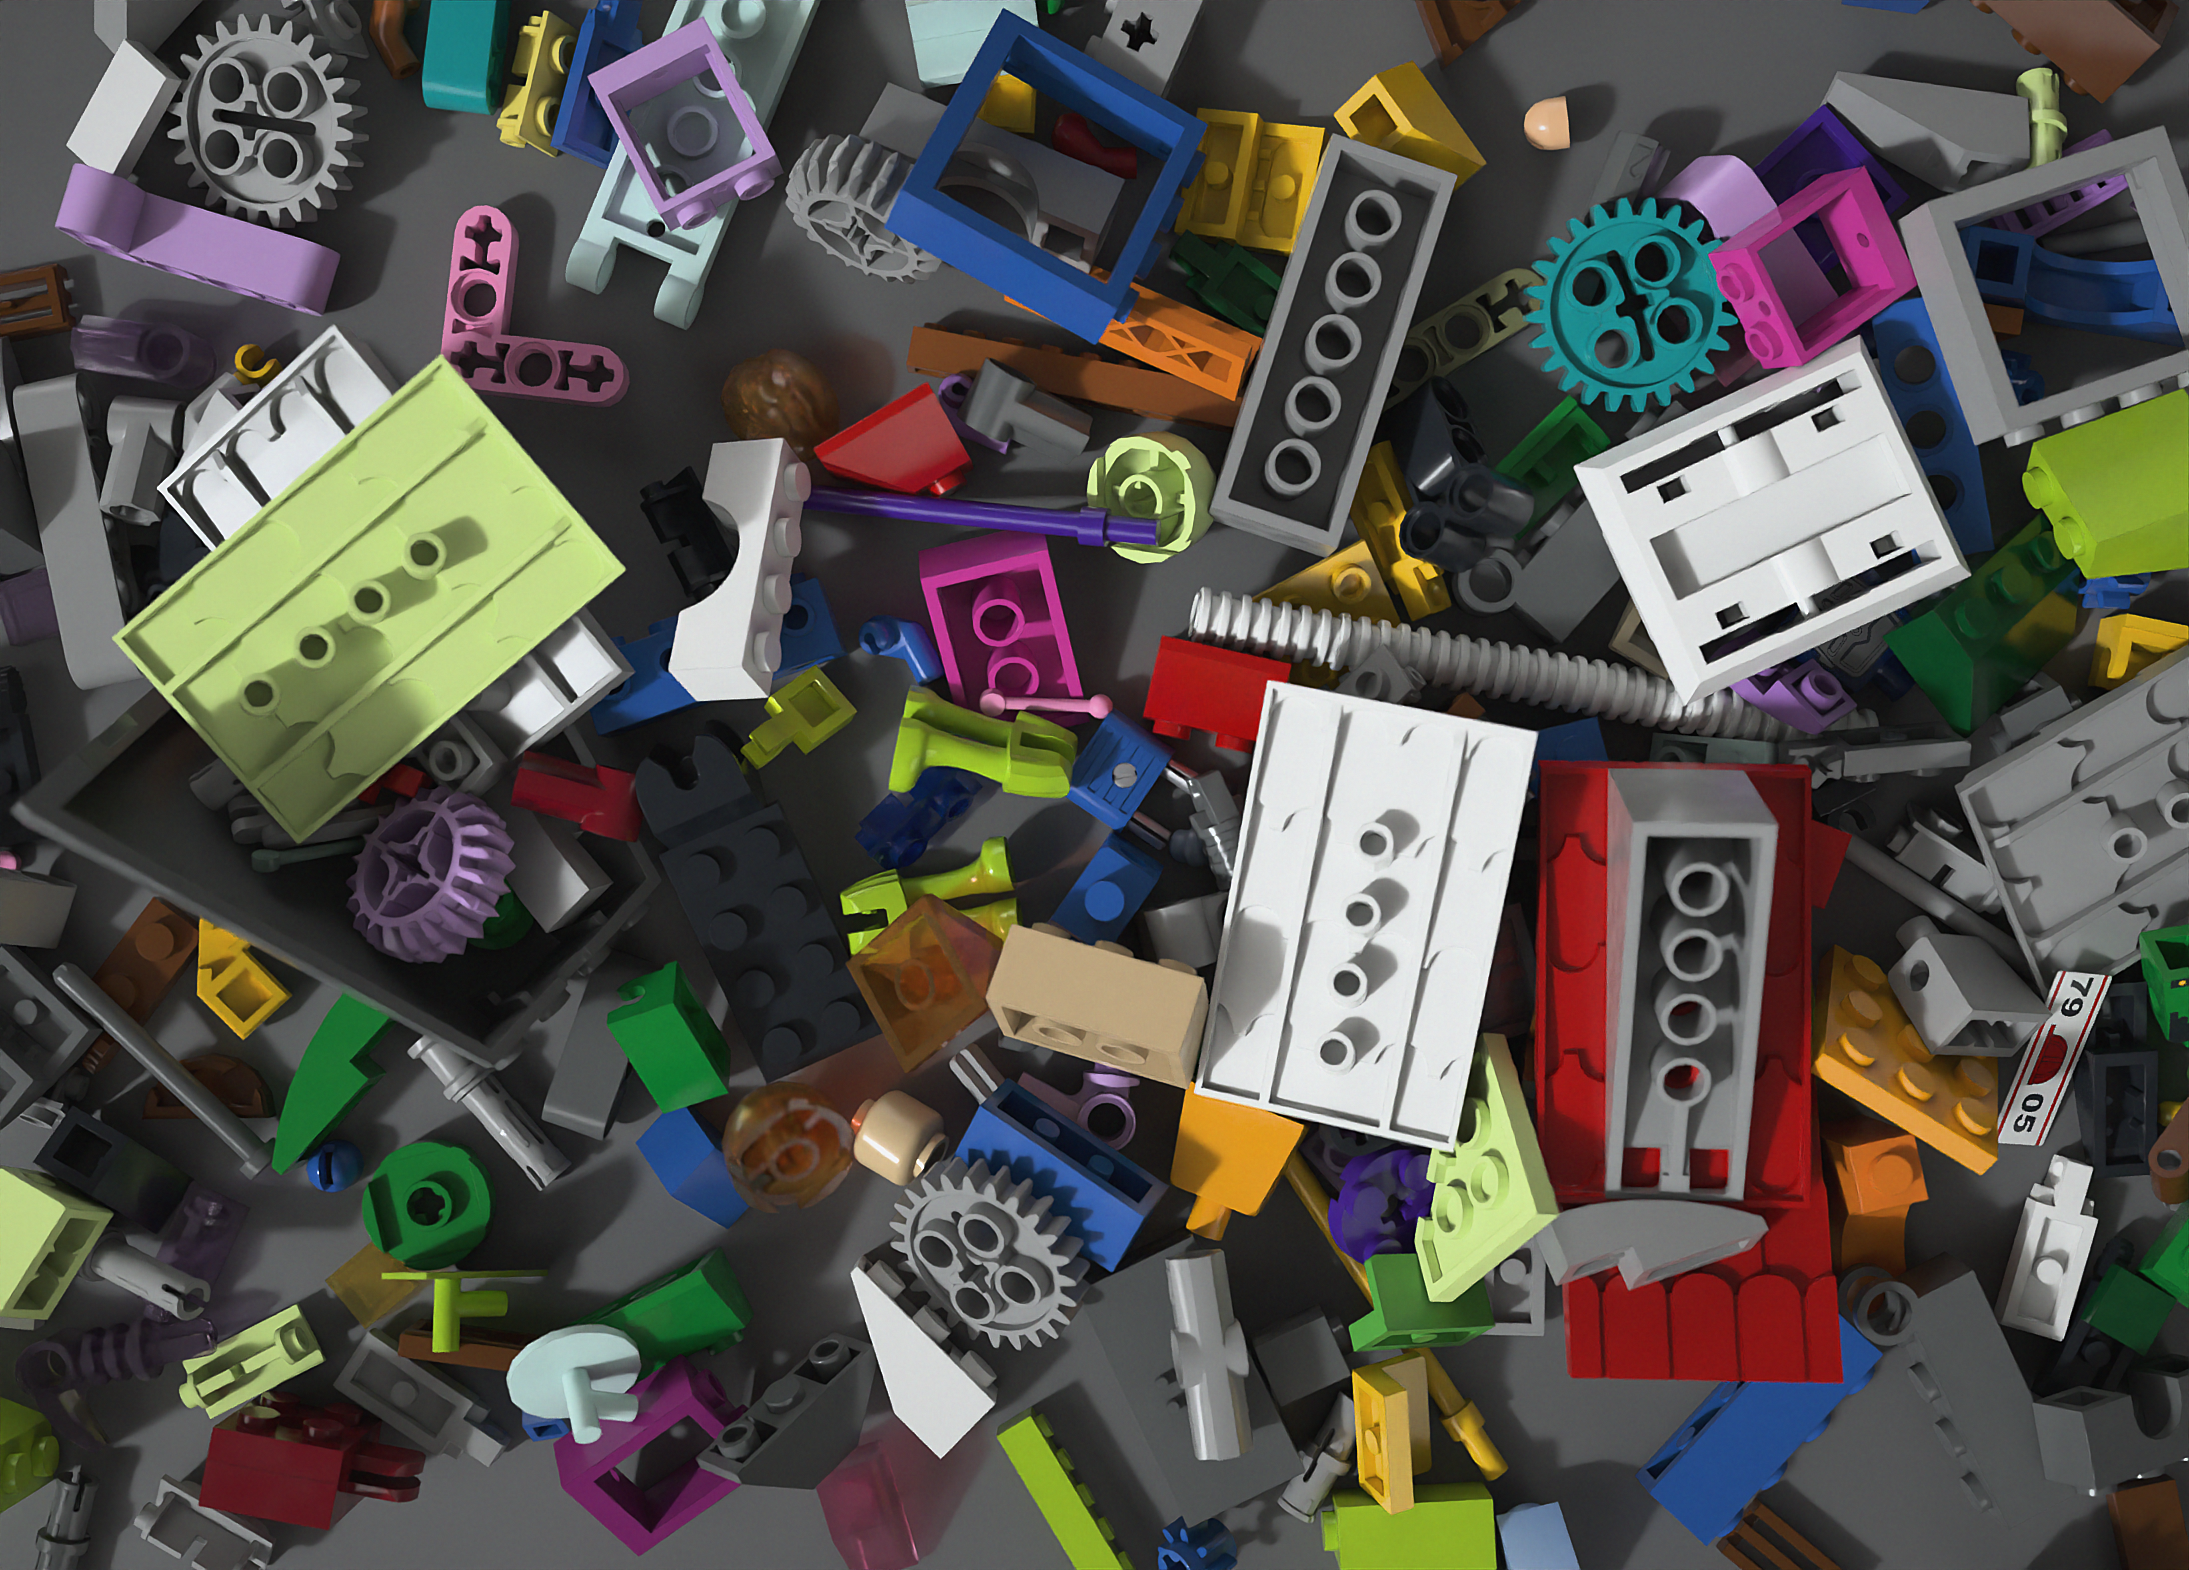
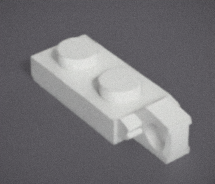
M2054 1155L2044 1185L2034 1184L2030 1198L2027 1197L1994 1309V1315L1999 1324L2058 1341L2064 1339L2099 1220L2093 1217L2094 1200L2085 1197L2093 1172L2092 1166L2081 1161Z

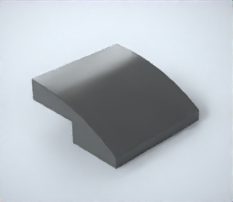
M17 946L0 947V1130L21 1115L54 1085L104 1030Z

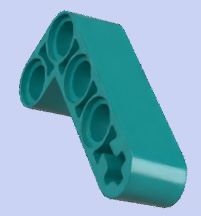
M431 0L422 75L423 97L427 107L485 115H494L496 113L501 95L512 0Z

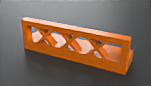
M1094 265L1089 273L1082 271L1104 284L1107 283L1111 275L1110 272ZM1131 282L1129 287L1140 293L1124 324L1112 319L1098 342L1235 402L1256 361L1263 339ZM1004 295V301H1007L1022 309H1025L1038 316L1048 319L1038 314L1037 312L1029 309L1028 307L1020 304L1019 302L1011 299L1010 297Z

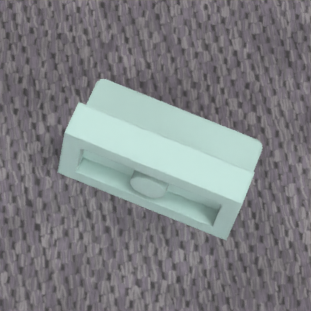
M905 0L920 84L925 89L961 83L1003 8L1039 28L1035 0ZM1002 70L1000 76L1007 75L1009 73Z

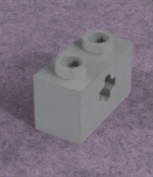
M1107 0L1104 14L1111 17L1102 38L1092 35L1084 54L1166 100L1204 14L1206 0ZM1140 33L1150 36V43L1144 42L1139 51L1129 48V41L1135 42Z

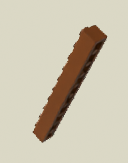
M924 323V327L913 326L906 362L909 373L945 379L951 374L962 373L971 379H975L985 358L991 357L1024 373L1037 383L1038 388L1072 404L1230 434L1233 432L1248 383H1244L1234 402L1157 368V372L1141 369L1142 365L1138 362L1118 360L1117 365L1102 362V356L1087 352H1081L1079 357L1065 355L1062 348L1051 345H1041L1040 350L1024 347V341L1003 337L1001 342L986 340L984 333L973 330H963L962 335L947 332V327L936 323Z

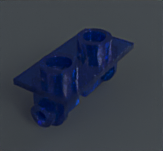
M951 766L928 767L920 775L915 787L909 791L914 800L907 807L894 794L890 793L859 822L862 829L854 838L868 851L869 857L887 871L892 869L899 870L901 867H906L918 860L925 852L928 841L947 822L955 821L964 815L972 805L974 796L983 786L965 769Z

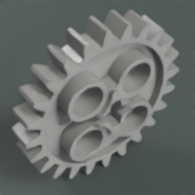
M264 13L262 18L249 14H239L238 24L220 20L216 22L218 38L202 34L196 37L198 46L203 54L201 57L182 54L180 57L185 67L191 73L188 79L179 78L182 82L177 90L183 93L182 102L170 103L166 109L170 113L181 117V126L168 131V138L184 140L186 149L174 159L175 163L191 165L196 168L190 176L187 185L190 188L209 189L205 205L213 208H226V216L248 221V223L265 228H271L273 225L274 228L291 229L295 228L296 221L316 222V208L334 210L338 207L331 188L335 190H352V183L343 173L345 167H363L364 165L359 156L351 152L352 143L369 141L368 134L353 128V120L368 113L367 107L350 104L349 96L361 86L360 81L339 77L348 59L346 56L326 54L329 49L330 39L325 36L309 34V25L290 20L286 22L285 17ZM240 75H242L244 83L241 95H239L237 87ZM300 83L302 98L297 106L294 93L297 84ZM224 109L309 122L315 125L316 133L310 136L225 123L220 120L219 112ZM236 140L240 151L237 161L234 158L233 152ZM293 149L297 153L298 160L294 172L290 165V156Z
M956 1157L947 1168L938 1161L935 1162L927 1173L920 1172L905 1189L904 1194L894 1205L898 1213L889 1224L899 1232L890 1242L891 1247L906 1253L897 1264L898 1269L914 1272L917 1276L909 1288L912 1291H927L930 1294L931 1298L927 1303V1307L931 1311L941 1307L948 1311L947 1326L952 1328L961 1320L967 1324L970 1339L975 1340L981 1331L987 1332L995 1348H999L1006 1337H1008L1016 1350H1022L1028 1340L1037 1347H1042L1049 1336L1057 1339L1083 1306L1084 1302L1081 1299L1090 1287V1284L1082 1278L1089 1269L1090 1264L1086 1260L1075 1256L1083 1246V1240L1065 1236L1063 1232L1072 1221L1070 1217H1053L1048 1210L1052 1206L1054 1198L1050 1195L1036 1200L1031 1196L1033 1181L1029 1178L1024 1180L1019 1186L1011 1183L1010 1171L1007 1166H1003L993 1176L990 1175L984 1159L979 1158L970 1170L960 1157Z

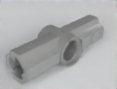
M1220 1248L1200 1249L1166 1257L1169 1295L1176 1329L1171 1330L1170 1334L1172 1356L1181 1389H1185L1195 1456L1198 1460L1218 1461L1241 1457L1242 1454L1254 1450L1253 1434L1248 1415L1249 1408L1246 1402L1243 1378L1248 1377L1249 1373L1248 1356L1240 1322L1237 1318L1234 1319L1224 1251Z

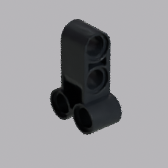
M1437 375L1430 377L1385 415V430L1414 503V506L1405 514L1400 525V546L1406 555L1453 573H1464L1472 569L1480 560L1485 550V534L1491 532L1499 536H1512L1520 532L1528 524L1534 508L1533 491L1527 483L1493 469L1468 405L1463 396L1449 381Z

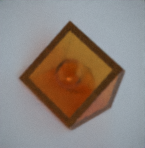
M932 893L920 897L845 963L905 1074L914 1072L991 1009L986 1000V995L1004 944L1001 938Z

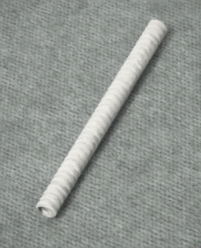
M1202 587L1200 592L1196 593L1189 622L1191 642L1202 644L1203 640L1211 641V646L1222 648L1223 644L1231 645V650L1235 652H1241L1246 647L1250 648L1253 656H1261L1263 651H1268L1271 658L1275 660H1280L1283 655H1290L1292 663L1299 664L1303 658L1309 659L1311 666L1320 667L1323 662H1328L1331 670L1339 671L1345 665L1349 666L1350 673H1353L1384 643L1388 646L1402 670L1407 665L1413 667L1424 680H1427V685L1430 688L1437 689L1443 683L1446 684L1449 691L1458 692L1461 687H1465L1466 692L1473 696L1478 695L1482 690L1485 691V695L1490 699H1497L1501 694H1504L1507 702L1515 703L1520 698H1524L1526 705L1536 706L1542 701L1546 709L1554 710L1559 705H1562L1563 710L1567 713H1575L1581 708L1582 713L1589 717L1596 716L1600 712L1605 720H1614L1619 715L1623 723L1632 724L1639 719L1640 724L1644 727H1653L1658 722V726L1662 730L1670 731L1677 726L1680 733L1691 734L1696 729L1700 737H1712L1715 733L1717 738L1732 739L1734 737L1736 740L1761 741L1779 745L1781 741L1818 738V735L1796 729L1761 711L1729 686L1683 706L1670 676L1663 680L1650 672L1646 675L1645 670L1638 666H1634L1627 671L1623 664L1613 663L1608 668L1604 660L1595 659L1591 664H1588L1585 657L1578 655L1569 661L1565 653L1556 652L1552 657H1549L1548 652L1540 648L1534 650L1531 654L1524 645H1517L1513 650H1510L1509 645L1502 641L1495 643L1494 646H1490V642L1486 638H1478L1472 643L1468 635L1459 634L1455 639H1451L1447 631L1440 630L1434 636L1431 635L1429 628L1420 627L1416 632H1412L1409 624L1401 623L1397 628H1391V623L1383 619L1377 625L1372 624L1371 619L1366 616L1359 617L1358 621H1352L1351 615L1345 612L1340 613L1338 618L1332 617V613L1328 609H1321L1318 614H1314L1311 607L1307 605H1302L1299 610H1292L1290 602L1282 601L1279 607L1272 606L1271 599L1262 598L1259 603L1252 602L1251 595L1242 594L1239 600L1232 599L1230 591L1223 590L1219 596L1212 595V590L1209 587ZM1864 708L1858 712L1854 709L1850 714L1824 731L1878 727L1879 723L1876 713L1871 709Z

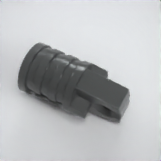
M1214 769L1187 780L1186 784L1197 813L1189 816L1197 839L1202 842V849L1210 861L1209 866L1212 873L1216 875L1218 889L1223 891L1231 888L1245 802L1241 794L1231 796L1220 771Z

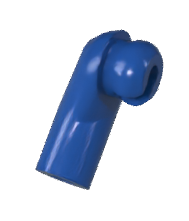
M882 614L871 617L860 627L858 641L862 649L871 655L879 654L906 660L920 687H925L946 676L944 666L928 634L919 622Z

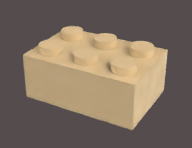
M1034 923L1032 929L1015 924L1011 925L986 995V1000L1005 1036L1187 1090L1189 1089L1202 1049L1209 1011L1204 978L1197 977V971L1191 966L1171 959H1160L1158 965L1134 959L1133 953L1129 949L1108 941H1096L1094 947L1071 941L1070 935L1067 932L1045 923Z

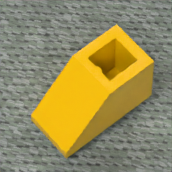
M1413 60L1375 74L1333 114L1352 140L1456 174L1457 179L1452 194L1487 164Z

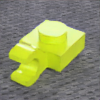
M815 664L769 697L764 709L772 718L750 733L749 737L752 741L743 746L740 751L757 770L775 758L792 741L806 755L849 724L858 711Z

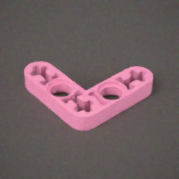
M484 205L475 206L465 211L458 220L455 229L441 354L476 394L598 408L610 407L619 402L627 393L629 387V371L625 363L609 348L599 345L509 335L519 251L518 232L514 224L497 208ZM487 223H492V227L502 235L500 242H490L487 254V262L494 269L500 268L498 275L480 268L468 269L469 263L482 267L483 248L473 240L474 233H484ZM485 283L492 285L497 298L495 307L484 316L475 317L469 315L464 308L466 292L476 284ZM477 347V352L485 359L504 362L506 383L501 384L500 381L503 374L491 368H476L473 378H469L468 372L458 366L460 357H470L472 348ZM503 349H509L508 352H507V354H506L505 361H504V356H503L502 350H503ZM532 353H543L548 355L552 362L550 378L540 386L531 387L523 384L519 375L521 362ZM572 356L569 362L572 368L587 372L595 371L597 361H603L604 367L614 374L613 381L602 382L600 392H594L593 386L586 380L567 377L565 357ZM566 378H568L569 384L568 391L562 390L565 385Z

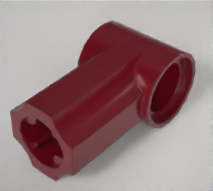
M525 751L516 777L510 805L580 823V829L628 842H637L644 817L636 793V773L596 764L595 768L570 762V760L540 752Z

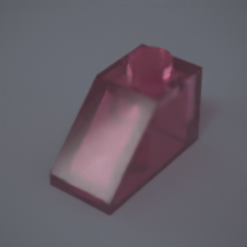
M880 1439L858 1446L816 1487L833 1543L849 1570H901L919 1564L917 1551L883 1440Z

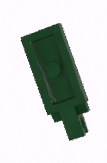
M1186 229L1171 248L1169 258L1191 276L1185 287L1196 295L1195 299L1226 323L1263 339L1282 278L1237 243L1232 247L1220 239L1214 249H1212Z

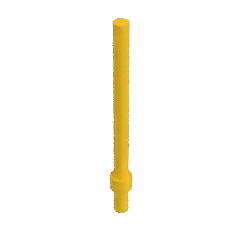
M1297 1150L1284 1176L1374 1309L1365 1266L1344 1253L1335 1243L1328 1222V1209L1331 1199ZM1400 1349L1403 1354L1417 1351L1425 1357L1428 1392L1441 1410L1442 1414L1439 1420L1452 1440L1463 1443L1487 1481H1492L1504 1474L1508 1469V1465L1483 1429L1484 1417L1471 1398L1463 1399L1431 1349Z

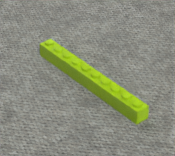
M1031 1406L999 1425L997 1428V1439L1076 1570H1136L1127 1551L1119 1552L1112 1541L1116 1538V1534L1105 1516L1099 1518L1091 1506L1096 1502L1086 1483L1078 1484L1071 1471L1075 1469V1466L1069 1454L1064 1448L1058 1450L1052 1441L1051 1436L1054 1435V1431L1043 1413L1037 1416Z

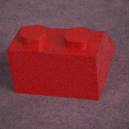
M1162 635L1156 653L1142 719L1155 721L1152 731L1155 734L1190 741L1192 730L1217 735L1215 747L1252 755L1254 744L1257 742L1267 681L1271 680L1287 684L1291 664Z

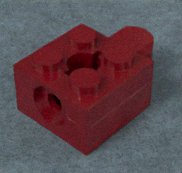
M267 1391L213 1427L198 1506L329 1531L365 1497L397 1503L417 1499L421 1481L415 1475L423 1473L426 1455L418 1450L378 1443L382 1419L364 1416V1409L360 1406L349 1403H328L324 1408L300 1404L301 1397L290 1392Z

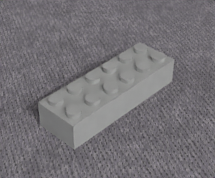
M1334 133L1332 134L1322 155L1217 478L1215 492L1208 511L1214 518L1213 521L1325 558L1337 549L1457 179L1456 174Z

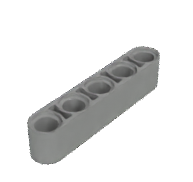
M75 373L16 386L13 390L14 412L65 659L71 677L82 690L144 678L146 676L112 639L114 635L143 611L133 572L131 550L125 522L118 518L107 516L99 507L111 454L96 390L88 376L84 373Z

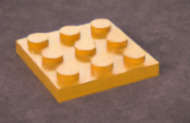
M1834 944L1822 957L1819 964L1811 1038V1073L1979 1175H1982L1998 1160V1057L1931 1054L1891 988L1888 976L1869 958L1862 955H1853Z

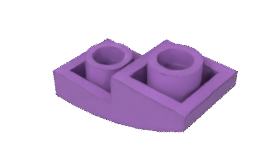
M1752 628L1720 647L1709 660L1722 654L1733 652L1739 646L1762 636L1755 628ZM1813 658L1796 669H1793L1786 661H1783L1729 686L1761 711L1785 724L1813 735H1818L1850 714L1858 706L1842 689L1839 681L1832 674L1825 671Z

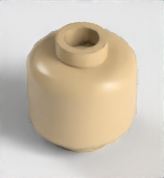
M899 1090L885 1093L876 1102L872 1099H867L857 1110L850 1125V1132L856 1135L854 1141L855 1159L899 1186H906L912 1183L920 1172L927 1173L935 1162H941L949 1145V1137L944 1135L943 1117L937 1111Z

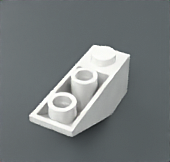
M863 1255L855 1263L850 1274L894 1413L941 1459L996 1404L998 1388L992 1383L997 1378L996 1374L977 1353L969 1350L964 1355L946 1338L951 1333V1330L934 1310L931 1311L926 1305L918 1310L901 1293L906 1286L893 1269L881 1260H878L873 1265Z

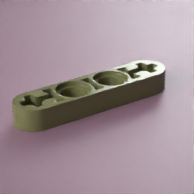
M1511 269L1409 329L1402 349L1408 348L1418 351L1424 357L1426 372L1420 380L1414 382H1405L1393 374L1389 390L1395 396L1385 399L1380 417L1391 411L1430 377L1437 375L1446 378L1532 325L1531 323L1523 322L1522 316L1524 315L1516 307L1508 310L1496 319L1494 323L1502 331L1495 333L1488 311L1500 305L1508 295L1506 286L1510 285L1515 292H1521L1524 288L1543 285V280L1536 273L1528 269ZM1533 298L1525 305L1527 313L1540 309V301ZM1483 299L1487 311L1477 302ZM1466 316L1478 325L1480 338L1474 347L1458 349L1447 340L1445 326L1451 318Z

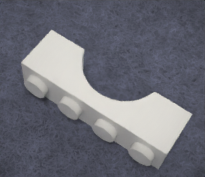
M784 438L713 443L702 499L730 533L740 536V547L736 563L724 583L708 598L679 613L668 670L696 701L769 698L773 672H776L780 667L781 645L779 637L783 615L789 611L791 606L792 594L789 581L793 558L799 554L801 549L799 524L803 502L808 500L811 493L809 470L805 463L799 460Z

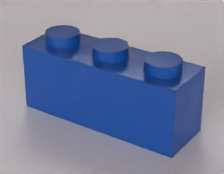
M1007 1078L980 1105L950 1161L952 1162L956 1157H960L970 1170L979 1158L984 1159L990 1175L993 1176L1003 1166H1007L1010 1171L1011 1183L1019 1186L1027 1178L1033 1181L1031 1196L1039 1200L1051 1195L1054 1201L1048 1212L1053 1217L1069 1216L1072 1220L1063 1231L1065 1236L1082 1239L1084 1244L1079 1252L1086 1258L1096 1261L1110 1272L1114 1271L1135 1244L1169 1187L1010 1078Z

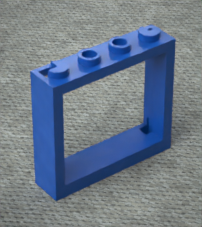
M1003 8L901 187L884 228L1096 345L1112 319L1124 324L1140 292L1129 286L1134 276L1143 281L1145 280L1163 245L1152 239L1157 230L1164 234L1168 233L1185 199L1175 194L1178 186L1181 185L1189 189L1206 158V154L1199 151L1197 147L1208 124ZM1002 70L1166 162L1106 284L936 190Z

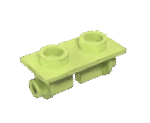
M297 1303L183 1361L182 1363L188 1373L187 1382L180 1385L179 1393L182 1401L188 1408H194L199 1405L201 1408L206 1409L210 1419L326 1361V1358Z

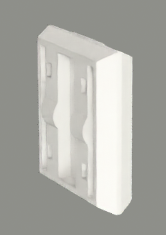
M1857 335L1821 352L1803 366H1790L1573 467L1603 531V537L1683 706L1972 576L1861 335ZM1835 380L1838 381L1844 394L1843 396L1745 441H1740L1733 425L1759 413H1766L1779 407L1800 394L1805 395ZM1832 407L1829 411L1816 418L1821 430H1824L1818 433L1811 416ZM1716 433L1719 434L1726 450L1630 494L1627 493L1621 480L1622 478L1637 472L1650 463L1655 464L1668 458L1683 448ZM1680 477L1674 483L1666 486V490L1673 500L1664 504L1657 487ZM1874 541L1879 554L1893 549L1898 550L1877 559L1870 542ZM1913 548L1916 549L1922 562L1921 564L1889 578L1884 583L1864 589L1851 595L1849 599L1819 611L1812 596L1813 594ZM1797 603L1804 618L1803 620L1739 646L1733 652L1705 661L1699 646L1788 605ZM1723 610L1728 623L1738 619L1745 620L1722 630L1715 613Z

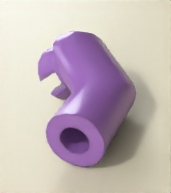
M962 373L951 374L945 378L939 386L938 396L940 404L956 434L1006 454L1013 439L1009 438L1007 442L997 441L968 426L956 416L974 379Z

